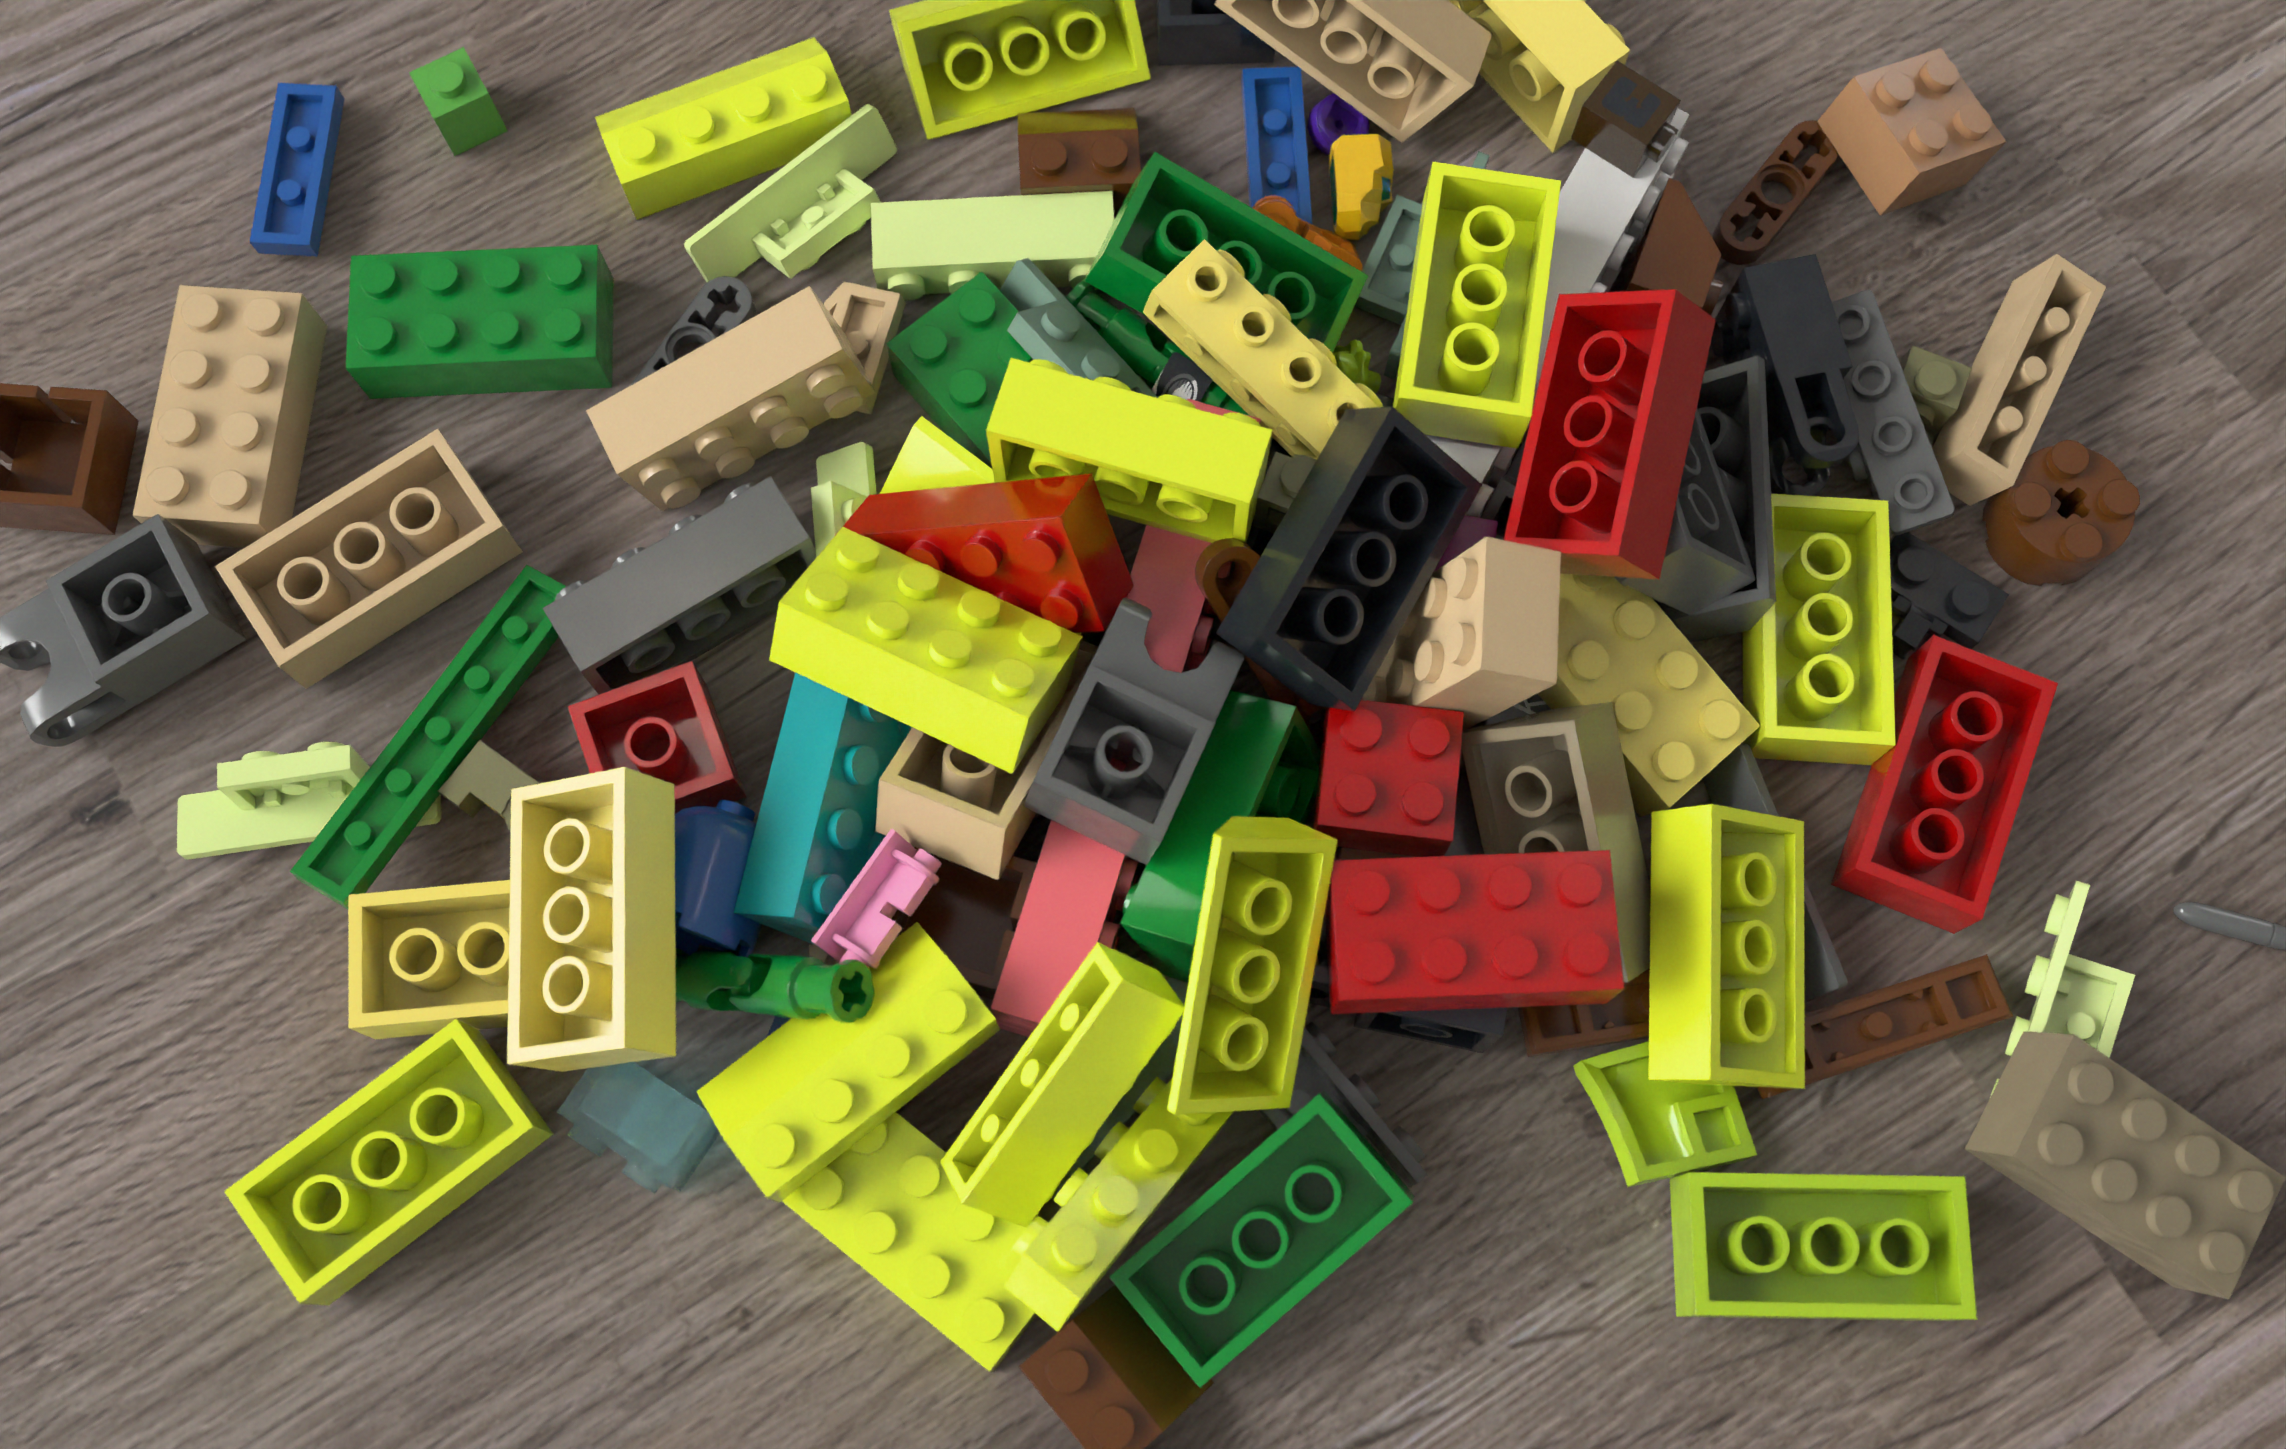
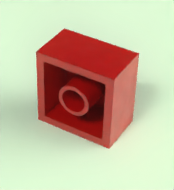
M692 661L567 706L590 774L626 767L674 784L675 814L684 808L695 806L716 808L719 800L735 802L747 797L707 684Z
M1361 700L1355 711L1327 707L1323 726L1313 829L1337 839L1336 847L1416 857L1444 856L1453 842L1464 712Z

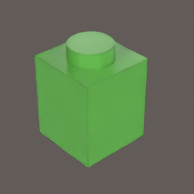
M464 47L409 72L454 156L508 131Z

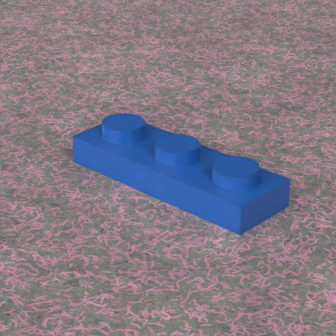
M1301 68L1242 69L1241 86L1249 206L1252 208L1258 200L1265 196H1280L1292 204L1297 217L1313 224Z
M278 83L250 237V243L258 254L318 257L345 99L335 85Z

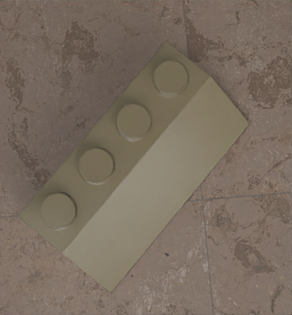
M1612 702L1556 708L1462 731L1461 749L1484 855L1610 850L1623 982L1631 981L1650 968L1651 890Z

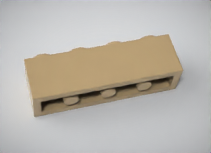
M2058 254L2013 280L1972 365L1958 409L1944 424L1932 448L1949 493L1969 506L2014 485L2106 289V286Z

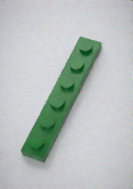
M529 565L524 567L290 870L300 882L348 909V895L367 892L440 795L439 789L478 741L483 738L559 637L542 608L554 602L556 595L566 587L565 585Z

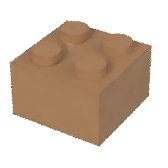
M1942 48L1854 76L1817 121L1880 216L1966 185L2006 143V140L1992 122L1988 112L1981 106L1958 73L1956 66L1949 60Z

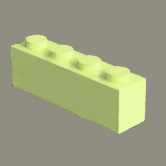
M1096 191L871 203L872 263L877 289L900 293L904 300H915L924 294H952L980 272H983L1000 290L1016 261L1029 258L1055 287H1072L1074 289L1079 282L1085 280L1114 222L1113 192Z

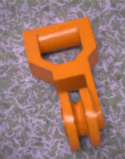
M1276 195L1265 196L1252 207L1362 271L1360 257L1355 245L1351 241L1297 217L1292 204L1285 198Z

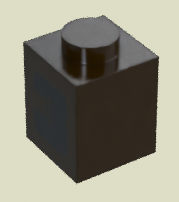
M1616 61L1583 104L1571 139L1633 178L1648 158L1657 163L1670 147L1678 133V129L1672 126L1671 122L1681 100L1626 65Z

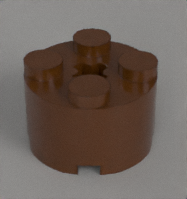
M2063 440L2028 456L2014 485L1988 498L1983 509L1982 522L1986 519V529L1989 537L1985 543L1989 554L1998 566L2007 574L2023 583L2042 586L2044 583H2063L2062 585L2074 583L2092 571L2126 541L2134 524L2135 511L2140 505V495L2138 489L2131 482L2127 481L2123 473L2109 459L2096 451L2086 448L2078 441Z

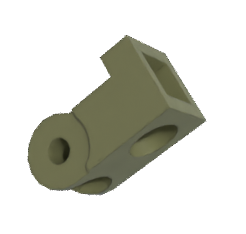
M479 740L438 792L472 818L475 817L483 805H486L505 819L508 830L511 832V789L540 783Z

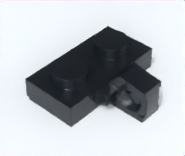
M1909 532L1893 535L1890 539L1892 612L1900 616V619L1892 629L1893 653L1904 660L1911 650L1914 651L1926 633L1930 636L1935 635L1938 637L1944 634L1966 648H1974L1984 636L2009 594Z

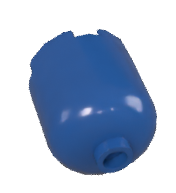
M719 800L716 808L695 806L684 808L675 814V948L683 950L686 954L691 955L697 951L699 944L713 949L730 951L736 956L748 957L750 954H753L762 924L734 913L756 823L753 822L756 814L750 808L736 802Z

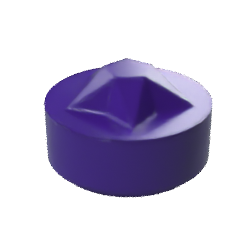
M1333 93L1317 103L1310 111L1307 122L1308 133L1314 145L1321 152L1330 156L1331 144L1342 135L1368 134L1369 119Z

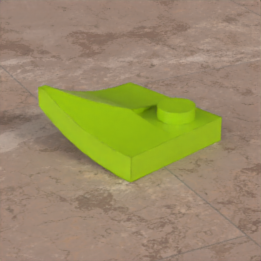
M1649 1041L1584 1059L1573 1065L1576 1076L1589 1095L1603 1122L1628 1187L1667 1179L1688 1172H1697L1733 1164L1757 1155L1734 1086L1649 1080Z

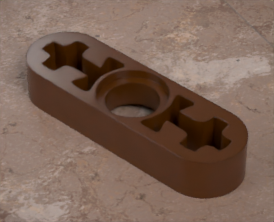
M1804 121L1794 126L1723 213L1713 233V240L1722 254V259L1736 265L1750 264L1759 259L1827 175L1839 154L1817 121ZM1809 145L1816 147L1819 150L1818 153L1810 157L1801 171L1794 166L1801 150L1806 149ZM1769 181L1780 182L1789 189L1792 200L1785 204L1773 203L1765 198L1761 185ZM1753 214L1759 219L1753 233L1743 241L1737 240L1733 236L1735 231L1741 230Z

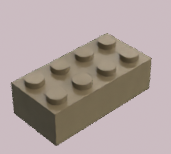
M2023 1031L1965 1147V1150L2169 1285L2225 1299H2230L2286 1179L2285 1176L2074 1034Z

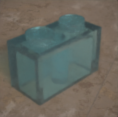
M635 1062L588 1068L557 1111V1113L574 1124L567 1134L570 1138L600 1157L606 1148L609 1147L628 1160L621 1172L654 1194L662 1184L680 1192L720 1135L707 1110Z

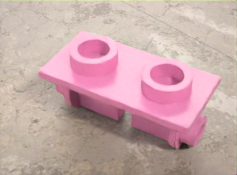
M891 829L811 941L838 963L847 959H853L865 963L868 968L877 969L880 959L902 930V927L891 920L897 910L911 917L930 888L939 881V877L935 873L942 863L923 849L917 851L901 835Z

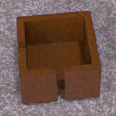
M0 383V459L7 464H12L11 470H8L0 463V527L115 535L139 420L107 390L50 387L48 395L39 386Z
M931 854L942 863L935 873L939 877V881L930 888L911 917L900 910L896 911L891 920L902 927L897 937L918 922L954 964L978 996L993 1000L1037 862L1012 856L999 880Z

